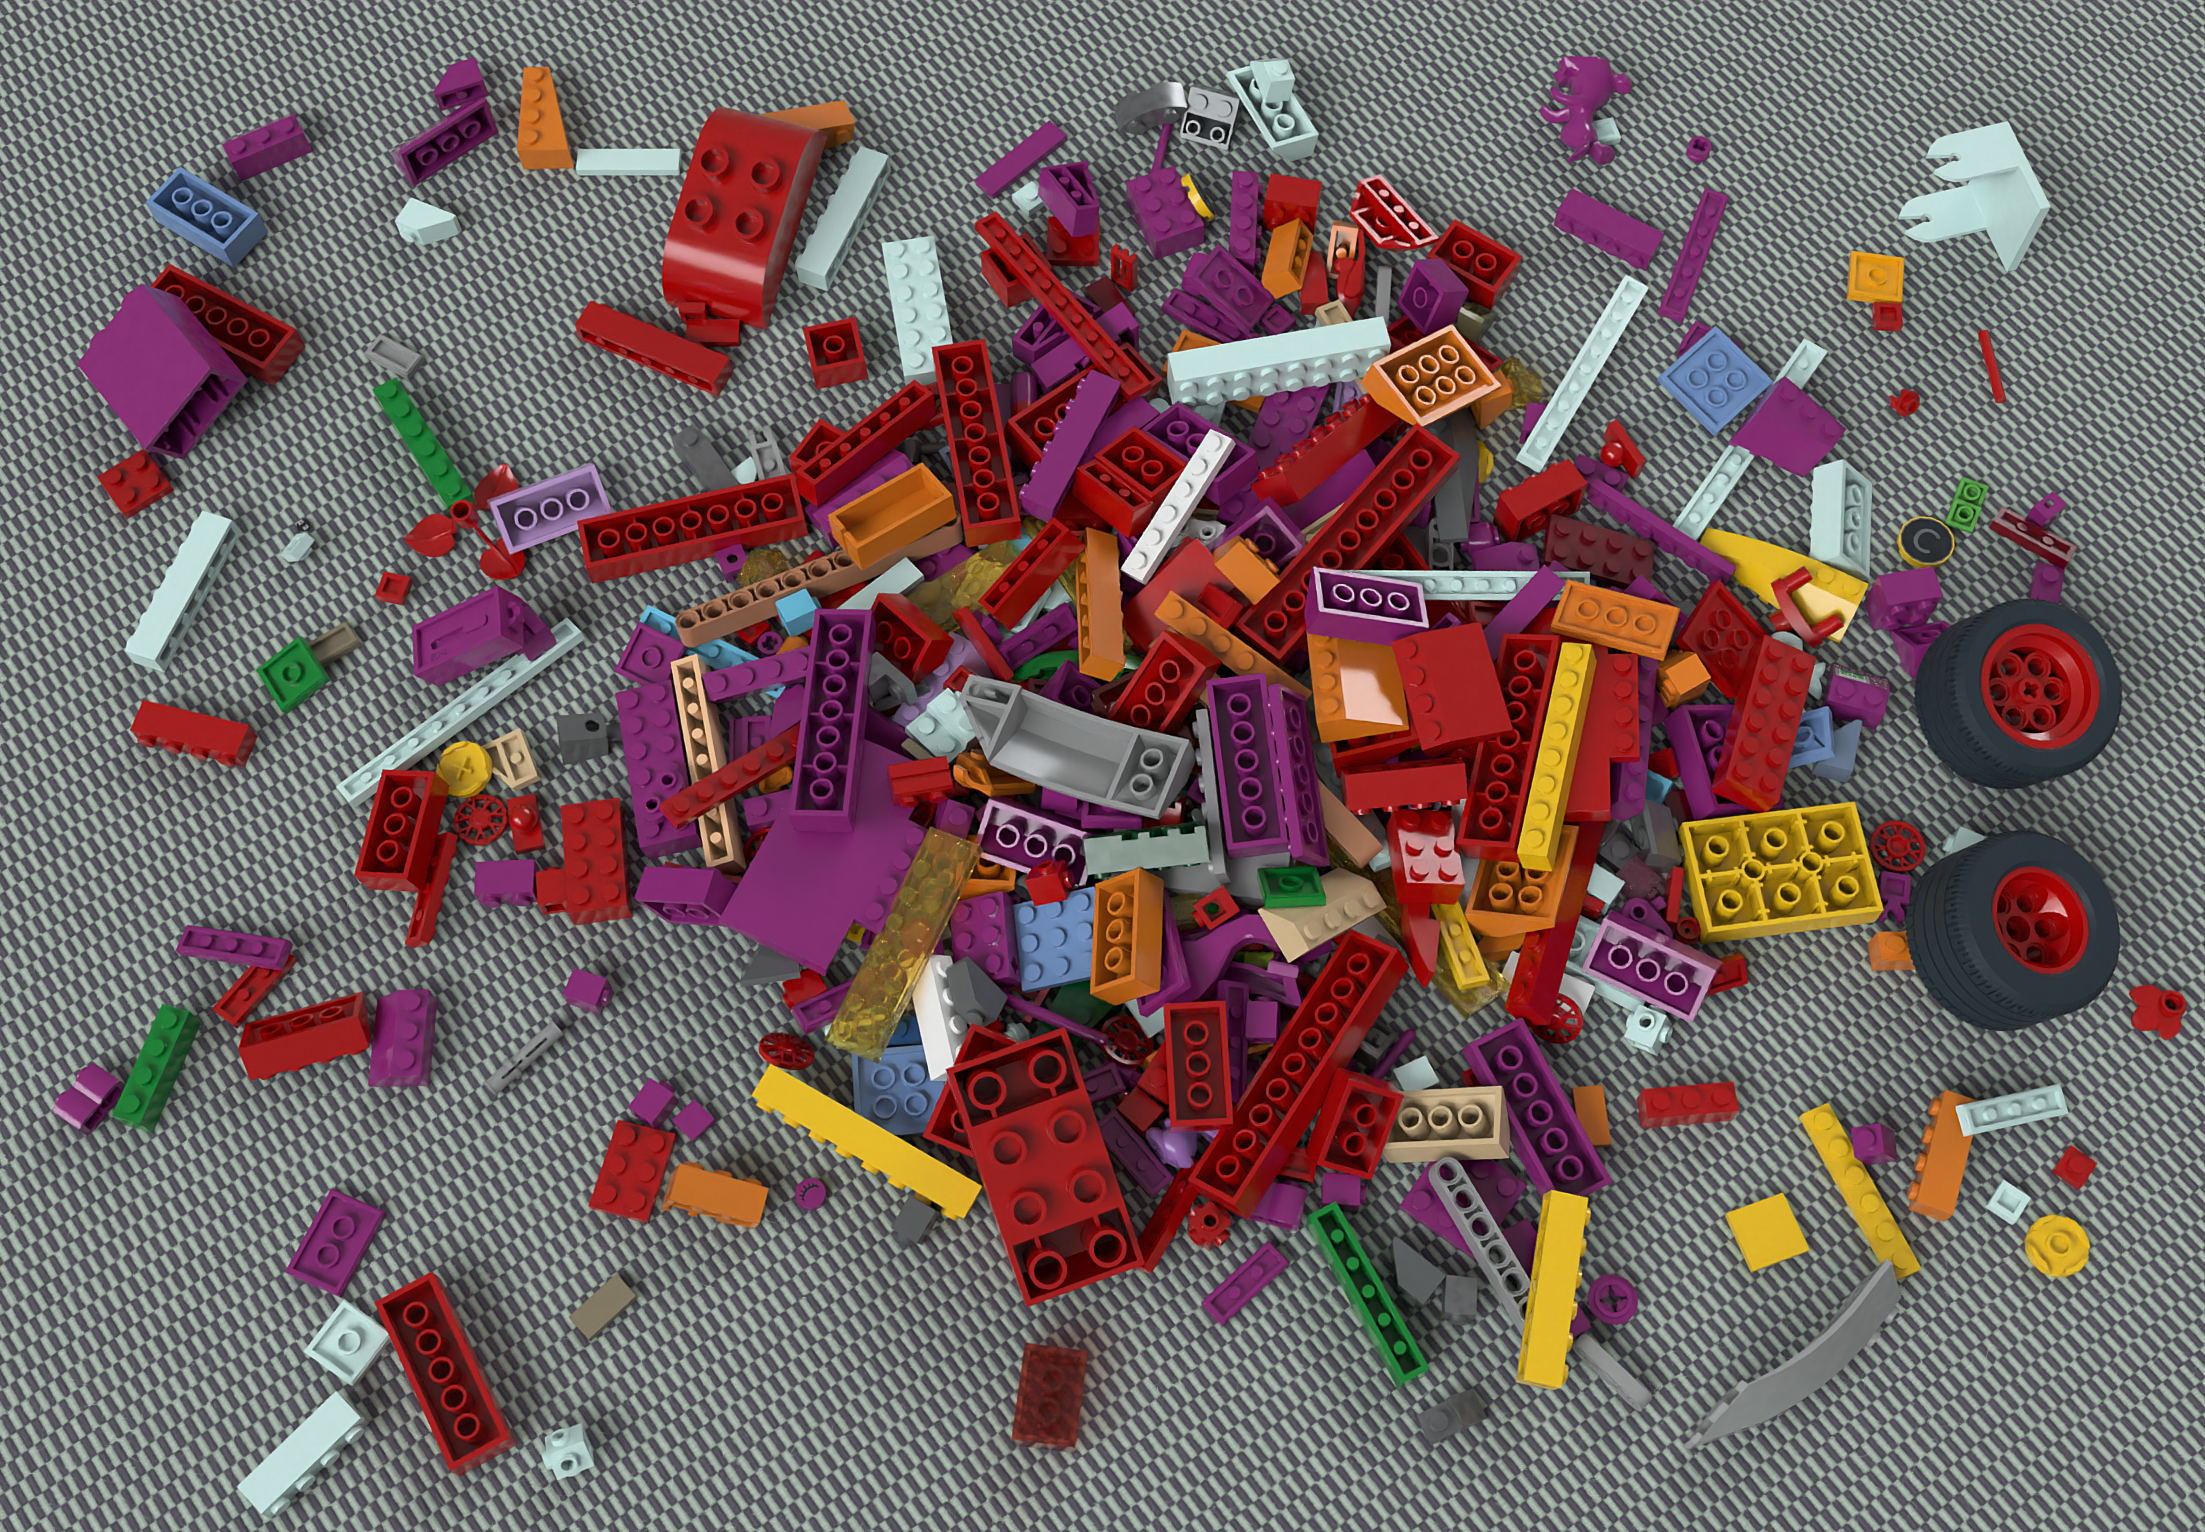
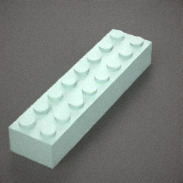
M1381 316L1168 353L1167 384L1172 405L1179 401L1188 408L1193 409L1197 406L1218 405L1221 402L1231 400L1242 401L1248 397L1259 395L1270 396L1282 391H1298L1305 387H1322L1328 383L1339 381L1350 382L1356 378L1364 377L1372 363L1388 356L1391 342L1384 318Z

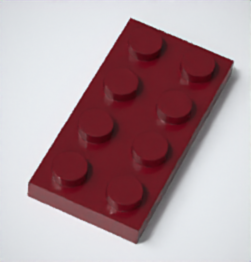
M1551 513L1547 518L1541 566L1549 567L1552 561L1555 560L1572 572H1590V580L1627 589L1640 574L1651 582L1655 542Z

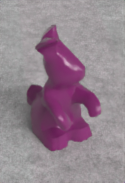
M1597 56L1563 57L1559 61L1561 69L1554 72L1553 77L1559 88L1570 89V95L1561 93L1555 86L1550 88V92L1554 100L1567 105V107L1554 111L1547 105H1544L1540 109L1541 116L1547 122L1554 124L1567 123L1561 129L1560 140L1576 151L1569 157L1567 163L1578 161L1584 156L1589 155L1593 157L1597 164L1605 165L1613 161L1616 154L1611 146L1598 142L1597 132L1592 125L1593 117L1610 100L1613 93L1620 95L1630 93L1632 81L1625 74H1615L1607 59Z

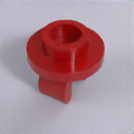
M1902 389L1900 390L1901 396L1899 398L1893 395L1889 396L1890 407L1896 409L1897 414L1907 417L1918 409L1920 396L1913 390Z

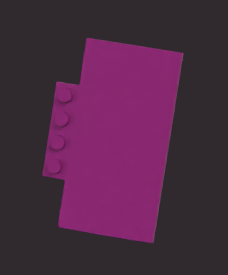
M864 739L854 832L795 831L789 817L790 794L719 918L718 923L823 976H826L854 923L881 935L934 836V832L910 821L918 805L912 808H902L901 805L894 806L887 779L888 765L913 760Z

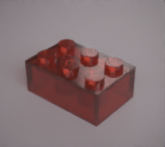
M1025 1343L1011 1437L1013 1445L1076 1454L1089 1359L1088 1351Z

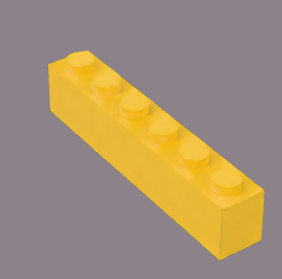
M1555 1190L1543 1194L1516 1376L1517 1383L1549 1390L1560 1389L1562 1384L1566 1383L1568 1377V1365L1565 1364L1566 1352L1571 1350L1573 1343V1334L1569 1332L1571 1320L1575 1319L1577 1313V1301H1574L1575 1289L1579 1288L1582 1279V1271L1578 1269L1580 1257L1584 1256L1586 1250V1239L1583 1238L1584 1226L1588 1225L1591 1216V1209L1587 1207L1588 1198Z

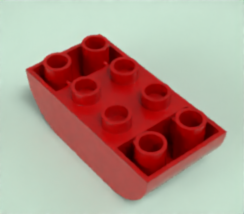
M1066 1027L945 1069L955 1105L1001 1241L1026 1307L1145 1264Z

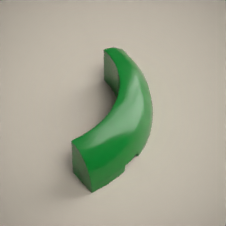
M1079 649L1061 650L1037 655L1015 669L1011 680L1015 682H1027L1029 678L1050 680L1067 659H1070L1079 667ZM1124 653L1126 656L1125 667L1121 672L1117 673L1112 681L1120 680V684L1127 687L1145 659L1144 657ZM1090 676L1098 683L1103 681V679Z

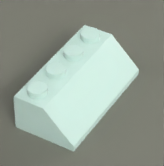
M1250 66L1227 72V78L1272 151L1289 162L1312 156L1319 134L1292 92L1289 101L1264 103Z
M1844 459L1814 468L1811 483L1813 500L1810 507L1812 524L1809 531L1811 548L1808 557L1859 580H1868L1870 571L1872 483Z

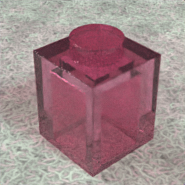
M1636 855L1615 874L1617 878L1625 882L1620 893L1627 900L1640 898L1649 903L1660 892L1657 887L1662 879Z

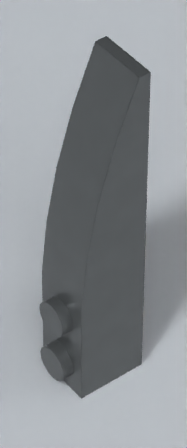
M1462 408L1425 427L1427 431L1461 455L1458 470L1432 498L1440 544L1466 542L1469 536L1479 462V448L1472 414Z

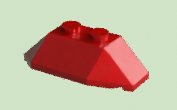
M1381 174L1359 180L1349 216L1378 248L1399 253L1422 248L1439 241V237Z

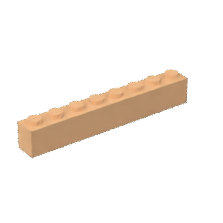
M698 654L671 662L692 785L727 765L717 705L708 701L702 675L709 673L710 667ZM731 798L698 818L706 866L716 868L723 874L728 875L747 871L734 798Z

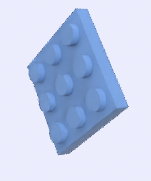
M1717 326L1710 330L1657 379L1713 436L1717 435L1774 382Z
M1095 886L1072 891L1068 899L1040 906H1034L1033 901L1013 905L1022 991L1030 993L1091 980Z
M923 1045L851 1051L855 1113L898 1138L922 1136L945 1085L944 1081H931Z

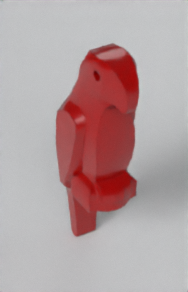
M1362 229L1358 230L1359 259L1356 261L1353 258H1338L1334 261V271L1338 275L1336 297L1337 300L1340 299L1352 320L1365 291V248Z

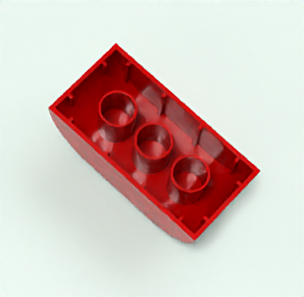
M723 106L716 108L710 114L700 132L666 238L662 263V288L668 305L679 308V302H705L710 316L721 319H740L741 324L767 330L825 146L827 134L824 131Z

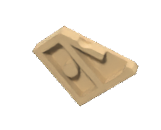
M518 728L481 746L486 749L491 757L492 772L516 792L542 779L522 729Z

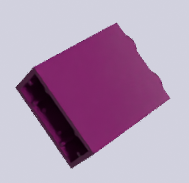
M140 283L137 289L130 291L123 298L121 309L105 329L97 332L92 337L89 344L90 348L77 363L144 449L182 460L248 381L179 296Z

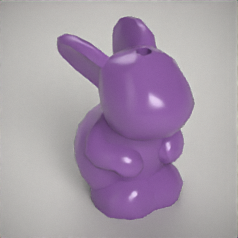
M1169 1117L1164 1121L1165 1127L1163 1129L1151 1127L1146 1130L1145 1139L1151 1151L1163 1164L1168 1163L1174 1167L1188 1169L1195 1162V1155L1198 1149V1135H1203L1211 1143L1218 1131L1170 1133Z

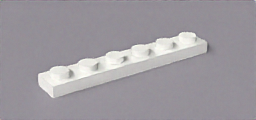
M1212 429L1209 430L1120 570L1125 575L1145 585L1148 583L1235 447L1236 443L1233 439Z

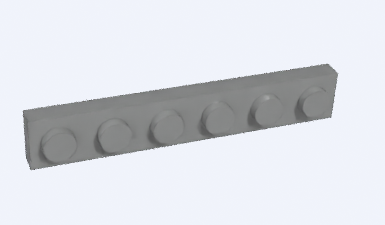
M1208 709L1196 710L1197 721L1193 722V731L1195 738L1199 739L1200 748H1196V759L1198 765L1202 766L1203 775H1199L1198 779L1200 790L1202 793H1205L1206 802H1203L1201 807L1204 820H1208L1209 829L1206 830L1208 848L1211 847L1212 857H1209L1210 862L1207 863L1210 875H1214L1219 884H1226L1232 881L1211 715Z

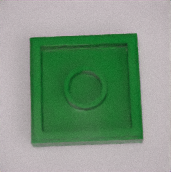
M302 636L297 637L256 669L280 710L286 714L331 680L308 642Z
M1316 866L1257 869V881L1265 908L1326 906V894Z

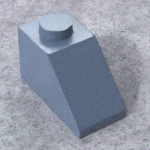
M1855 720L1833 732L1835 757L1813 762L1811 774L1846 783L1854 768L1862 726L1861 720Z

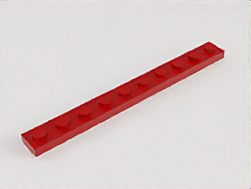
M997 211L975 222V230L1100 371L1104 375L1121 382L1120 393L1128 402L1151 390V382Z

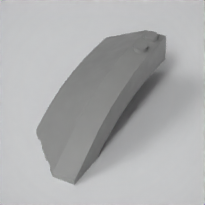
M970 674L959 697V701L990 765L1050 790L1102 806L1160 819L1187 783L1196 761V753L1188 739L1140 729L1088 714L1029 692L1020 685Z
M1886 1259L1865 1276L1826 1327L1800 1353L1778 1368L1748 1384L1741 1380L1721 1396L1684 1446L1692 1449L1767 1422L1787 1411L1823 1386L1842 1370L1865 1345L1870 1348L1881 1335L1877 1329L1882 1322L1890 1323L1899 1311L1895 1305L1901 1299V1294L1892 1262Z

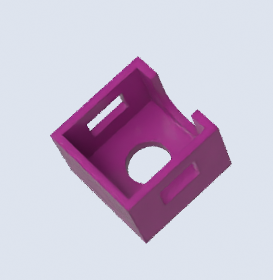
M2053 491L2032 507L2026 519L2045 528L2060 516L2067 504ZM2049 499L2054 503L2052 506L2047 502Z
M742 544L733 545L715 552L726 583L753 574ZM736 556L738 557V560L735 563H729L727 561L730 558ZM743 572V574L733 577V575Z

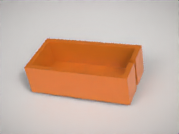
M923 462L828 515L833 538L845 552H848L851 559L862 571L957 517L952 494Z

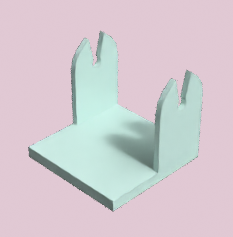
M2006 121L1954 133L1936 139L1930 146L1925 159L1956 156L1959 158V161H1952L1934 170L1933 174L1944 180L1952 182L1969 181L1966 186L1909 200L1902 207L1898 219H1921L1922 217H1928L1930 222H1923L1905 231L1904 234L1921 242H1936L1986 230L2006 272L2016 270L2051 206L2009 122Z

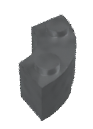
M1162 82L1151 84L1152 89L1140 93L1134 90L1120 99L1113 107L1119 131L1142 135L1145 131L1156 125L1175 124L1188 108L1182 83Z

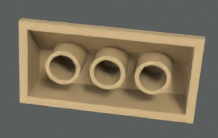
M1338 867L1320 877L1326 894V906L1265 908L1264 906L1257 911L1288 963L1385 909L1387 906L1373 882Z
M1489 1086L1401 1091L1404 1097L1382 1151V1154L1389 1163L1439 1161L1446 1157L1456 1160L1509 1158L1510 1125L1503 1087Z

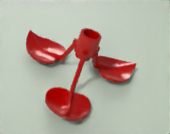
M507 463L498 466L479 482L474 492V499L478 505L466 500L456 501L450 509L451 519L443 514L429 515L422 519L410 533L404 536L405 542L416 552L424 556L441 557L448 554L454 548L455 539L452 535L457 533L458 525L463 529L474 528L490 547L480 557V567L483 573L494 580H509L519 577L525 567L524 550L509 554L502 537L494 544L477 525L479 514L476 510L490 511L487 500L519 489L518 482L510 466Z

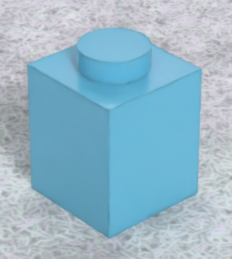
M806 588L775 602L779 618L791 638L812 629L815 609H822L816 596L811 598Z

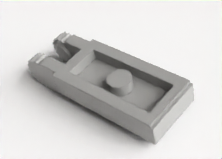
M763 426L764 437L767 441L757 444L756 434L753 432V429L748 430L747 434L751 444L749 447L759 480L787 475L770 426Z

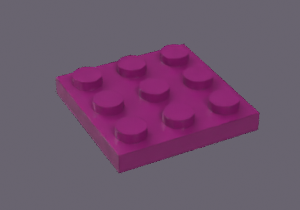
M1490 1159L1457 1160L1463 1167L1497 1226L1500 1227L1527 1184ZM1430 1161L1400 1204L1399 1209L1477 1261L1430 1183L1429 1170L1433 1164L1438 1162ZM1440 1166V1176L1444 1180L1450 1181L1452 1178L1451 1171L1445 1166ZM1457 1193L1456 1203L1462 1208H1467V1198L1465 1195ZM1474 1220L1472 1223L1473 1231L1475 1234L1483 1236L1484 1227L1482 1223Z

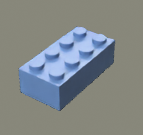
M179 167L145 202L157 222L233 268L268 233L259 213L182 167Z

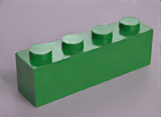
M165 1004L161 1005L112 1115L125 1126L149 1133L154 1132L201 1025V1021L190 1011Z

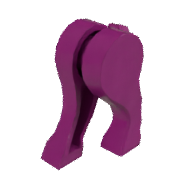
M1237 905L1240 911L1212 930H1209L1207 925L1202 928L1197 926L1178 932L1191 988L1169 1003L1217 1001L1218 981L1221 980L1249 983V996L1270 997L1275 1002L1288 1008L1298 1010L1304 999L1297 978L1269 973L1267 970L1250 964L1232 961L1234 955L1241 948L1251 943H1260L1279 948L1260 914H1250L1246 907Z

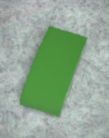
M1962 477L1950 505L1945 524L1971 534L1979 517L1989 486Z

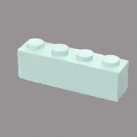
M335 1391L254 1469L237 1488L262 1515L272 1518L274 1515L278 1516L290 1506V1500L299 1491L302 1492L313 1484L316 1479L315 1475L323 1467L331 1466L339 1458V1452L348 1443H354L363 1435L364 1428L369 1422L345 1396Z

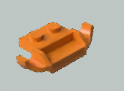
M980 749L958 753L957 765H954L953 774L959 784L964 787L978 789L988 796L1034 793L1035 787L1040 786L990 765L984 751Z

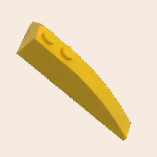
M1707 528L1700 541L1701 545L1737 567L1733 576L1737 579L1736 582L1744 588H1750L1759 595L1761 601L1767 605L1770 603L1778 610L1780 606L1774 595L1771 582L1779 577L1783 579L1805 566L1813 580L1791 593L1793 595L1791 598L1809 625L1812 624L1814 626L1836 613L1844 627L1827 638L1840 643L1869 585L1812 558L1746 536Z

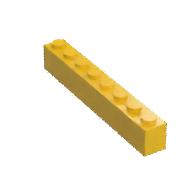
M1562 643L1517 850L1522 867L1526 869L1553 872L1597 663L1591 644Z
M772 1064L769 1065L751 1095L758 1099L756 1106L770 1114H772L774 1109L784 1114L782 1121L796 1129L799 1128L800 1124L810 1129L811 1131L808 1136L823 1145L826 1140H829L837 1145L834 1150L835 1152L849 1160L853 1155L863 1160L861 1167L875 1175L878 1174L879 1170L890 1176L887 1182L902 1191L905 1186L910 1187L916 1191L914 1198L930 1206L932 1201L941 1205L943 1208L940 1213L954 1221H957L958 1217L967 1218L983 1189V1186Z

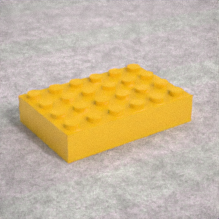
M1855 801L1684 822L1676 834L1677 843L1682 845L1684 851L1682 865L1685 870L1684 874L1694 916L1701 928V944L1874 923L1884 911Z

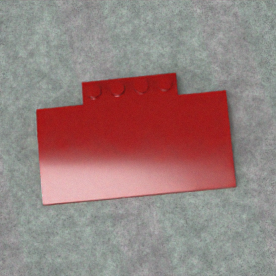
M1557 608L1543 609L1521 634L1558 635L1562 643L1591 644L1597 661L1563 822L1611 821L1610 763L1640 762L1637 653L1608 654V646L1551 632V624Z

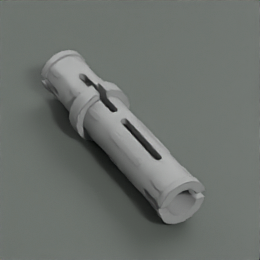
M550 1021L543 1030L509 1060L506 1058L502 1062L503 1066L489 1079L484 1081L483 1084L496 1097L515 1078L520 1079L523 1076L521 1073L555 1041L564 1035L555 1023ZM545 1038V1041L540 1046H538L530 1055L526 1057V1055ZM521 1060V1063L502 1079V1076Z

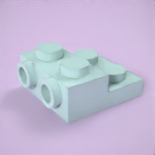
M947 688L927 704L925 712L905 727V733L933 757L947 756L950 767L957 761L958 753L968 752L979 741L959 701L961 692L956 691L953 693Z

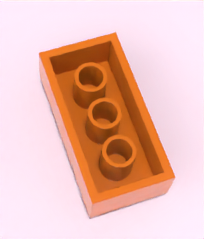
M1140 867L1095 884L1090 994L1112 1005H1118L1160 991L1164 880Z

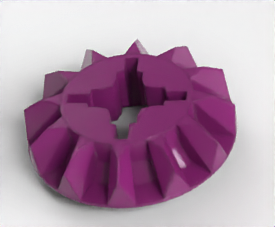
M1608 1274L1597 1278L1588 1290L1587 1305H1589L1593 1316L1601 1320L1603 1324H1615L1617 1326L1629 1321L1635 1314L1638 1306V1296L1635 1288L1627 1279L1619 1275ZM1609 1288L1614 1297L1624 1298L1616 1304L1615 1310L1611 1308L1609 1303L1600 1302L1608 1297Z

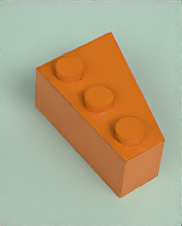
M1673 648L1667 651L1664 661L1658 660L1656 685L1660 690L1658 695L1666 708L1670 706L1674 712L1681 705H1688L1704 695L1711 676L1696 653L1688 651L1683 653L1682 650L1677 651Z
M685 1161L684 1164L679 1163L670 1174L661 1210L670 1211L671 1206L688 1210L689 1216L698 1217L699 1214L716 1218L718 1222L752 1229L759 1225L769 1188L761 1186L762 1182L752 1178H744L743 1181L734 1179L731 1173L723 1170H714V1173L702 1170V1165L690 1161Z

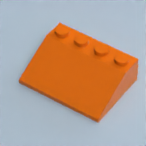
M1452 324L1372 363L1361 381V384L1377 404L1414 426L1418 423L1423 428L1501 388L1500 383Z
M1307 634L1316 722L1322 743L1409 730L1404 686L1392 646Z
M1562 825L1553 872L1526 869L1522 867L1521 863L1480 859L1465 912L1471 933L1474 935L1505 937L1554 927L1579 833V826Z

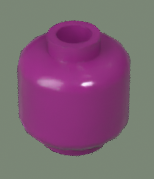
M1489 521L1471 524L1468 541L1460 542L1462 553L1468 552L1471 558V554L1474 551L1501 545L1498 527H1493Z

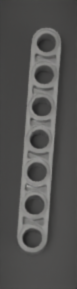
M1443 1158L1431 1166L1429 1170L1430 1183L1522 1336L1525 1322L1522 1306L1528 1301L1530 1279L1461 1164L1454 1158ZM1440 1166H1445L1451 1171L1452 1178L1450 1181H1446L1440 1176ZM1457 1193L1465 1195L1468 1200L1467 1208H1462L1456 1203ZM1474 1220L1482 1223L1484 1227L1483 1236H1479L1473 1231L1472 1223ZM1490 1248H1495L1500 1253L1501 1257L1498 1264L1490 1260ZM1507 1275L1514 1277L1516 1280L1517 1288L1515 1291H1511L1506 1287L1505 1279Z

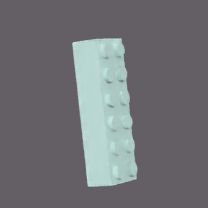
M934 236L882 243L905 386L913 380H916L923 386L936 382L931 347L953 344Z

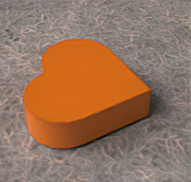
M788 765L759 782L761 792L765 795L779 792L782 785L790 783L793 778L791 766Z

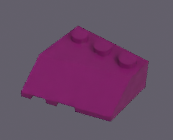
M1784 376L1768 388L1727 444L1747 449L1749 454L1767 458L1773 461L1775 466L1803 478L1835 446L1846 431V428L1790 379Z

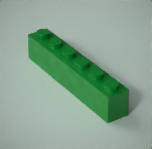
M395 377L372 389L382 410L449 514L451 506L459 500H466L477 505L471 491L398 379Z
M1335 1201L1308 1215L1306 1225L1398 1390L1425 1377L1430 1370L1427 1362L1337 1202Z

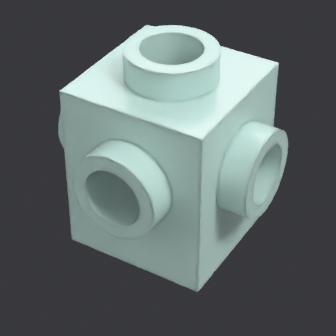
M1638 1005L1636 1011L1630 1013L1626 1022L1627 1031L1624 1037L1629 1045L1657 1056L1662 1044H1666L1669 1041L1673 1031L1672 1023L1667 1015H1665L1666 1011L1654 1005H1649L1648 1008Z
M582 1423L567 1429L556 1430L551 1435L545 1437L546 1450L542 1451V1458L546 1469H553L557 1480L567 1476H575L581 1471L594 1466L593 1449Z

